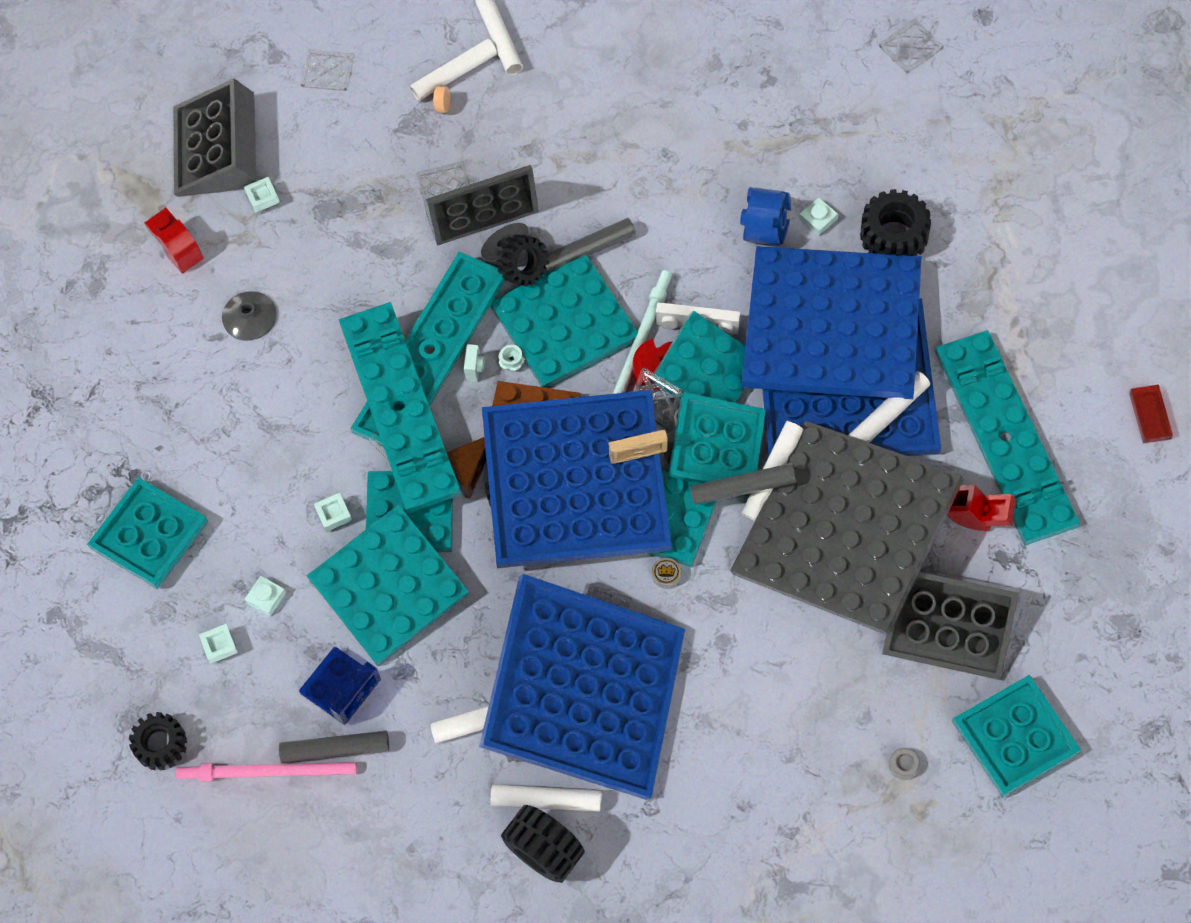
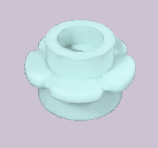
M516 345L503 347L498 355L500 359L499 365L504 370L516 371L525 362L521 349Z

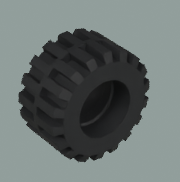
M892 189L888 194L885 191L880 192L878 198L873 196L870 199V203L865 205L864 213H862L860 239L863 241L862 246L864 250L869 249L868 253L896 256L921 255L924 252L925 246H927L931 227V213L929 209H926V203L923 200L918 201L919 196L914 193L912 196L908 195V191L902 190V193H897L896 189ZM888 222H899L908 227V230L894 233L886 230L882 225Z
M524 804L501 834L505 845L519 859L545 878L554 882L562 883L585 853L580 841L566 827L544 811Z

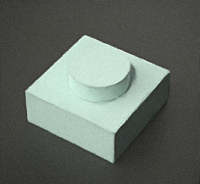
M269 177L244 187L255 213L280 203Z
M817 198L800 213L799 220L819 236L838 220V213L820 198Z
M467 344L464 363L466 381L478 382L479 372L484 371L485 357L480 356L478 345Z
M341 493L314 503L326 532L352 521Z
M260 576L244 600L250 606L271 616L285 596L286 591L284 588Z
M227 624L199 634L210 664L238 653Z

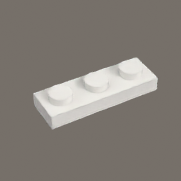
M657 302L656 323L664 328H681L688 315L694 310L727 334H739L740 312Z

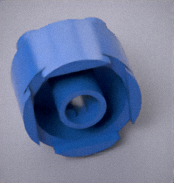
M750 187L747 193L748 207L742 210L740 224L745 226L743 240L780 246L785 241L790 219H787V210L791 211L790 193Z

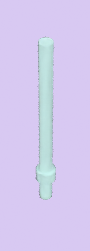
M662 271L656 287L651 290L648 298L650 301L613 394L625 393L633 375L634 354L638 347L647 340L656 317L657 302L664 303L667 297L666 290L672 277L669 271Z

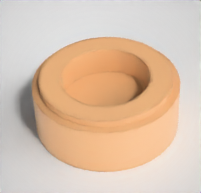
M437 86L435 88L433 103L437 113H448L450 91L447 86Z

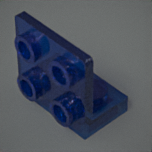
M333 647L300 688L299 693L345 726L381 681V677L377 668L369 662H366L363 666L339 648Z

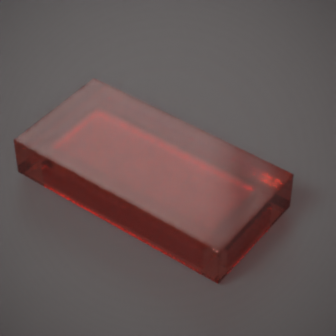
M1159 384L1130 389L1129 395L1143 444L1172 439L1173 433Z

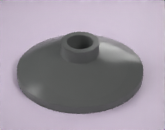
M512 223L497 230L484 243L481 249V256L485 261L491 263L500 260L501 256L496 254L497 251H503V248L500 247L501 243H508L506 238L513 237L515 234L529 236L528 227L523 223Z
M255 291L243 292L234 296L228 301L222 312V322L225 330L232 337L243 341H251L263 337L272 329L276 321V308L272 300L268 296ZM246 310H251V312H249V313H247V314H244V313H243V312H245Z

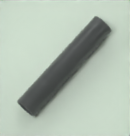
M625 218L549 252V256H545V259L549 260V265L544 264L543 268L549 272L582 256L592 255L636 235L631 220Z
M793 463L691 485L690 488L693 502L695 505L797 483Z
M387 730L279 743L281 763L389 751Z

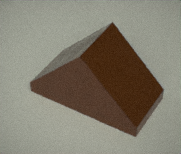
M484 437L447 452L457 482L464 497L471 499L487 462Z

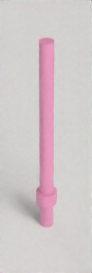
M357 762L228 766L200 763V766L176 768L177 779L200 778V781H213L214 778L357 774Z

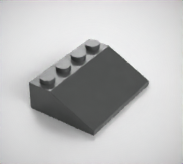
M233 78L173 107L175 196L181 197L237 190L256 181L255 104L253 91Z
M528 165L427 198L424 205L437 246L538 213L532 166Z
M921 568L889 636L886 635L882 654L1001 680L1019 590L1017 588Z

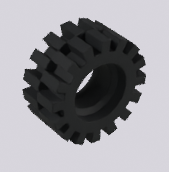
M515 234L513 237L506 238L508 243L502 242L500 247L503 248V251H497L496 254L501 256L500 260H496V265L501 266V268L497 269L499 274H503L502 278L514 284L522 286L536 284L535 280L540 281L543 278L540 273L546 274L547 269L543 268L544 264L549 265V260L545 259V256H549L547 250H543L546 247L545 244L541 243L538 238L522 234ZM526 250L528 253L527 265L523 270H519L517 266L518 256L521 251Z
M156 712V716H153L152 713L146 714L148 719L144 721L140 718L138 720L140 725L138 727L133 725L131 729L134 735L129 734V741L132 743L129 746L133 755L144 767L148 766L151 770H155L158 767L161 771L165 770V765H168L170 768L175 766L173 761L175 759L180 761L182 759L180 753H185L187 749L184 743H187L184 729L176 719H173L167 713L165 716L162 712ZM158 731L166 732L169 736L168 745L161 751H151L147 745L149 737Z

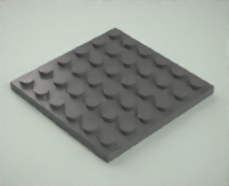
M805 421L802 427L804 432L787 463H793L797 483L773 488L763 504L730 571L737 577L889 636L964 479L960 474Z

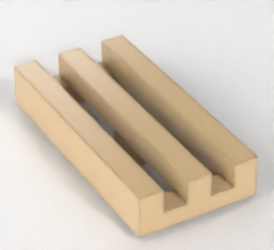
M665 429L609 442L611 464L667 451Z

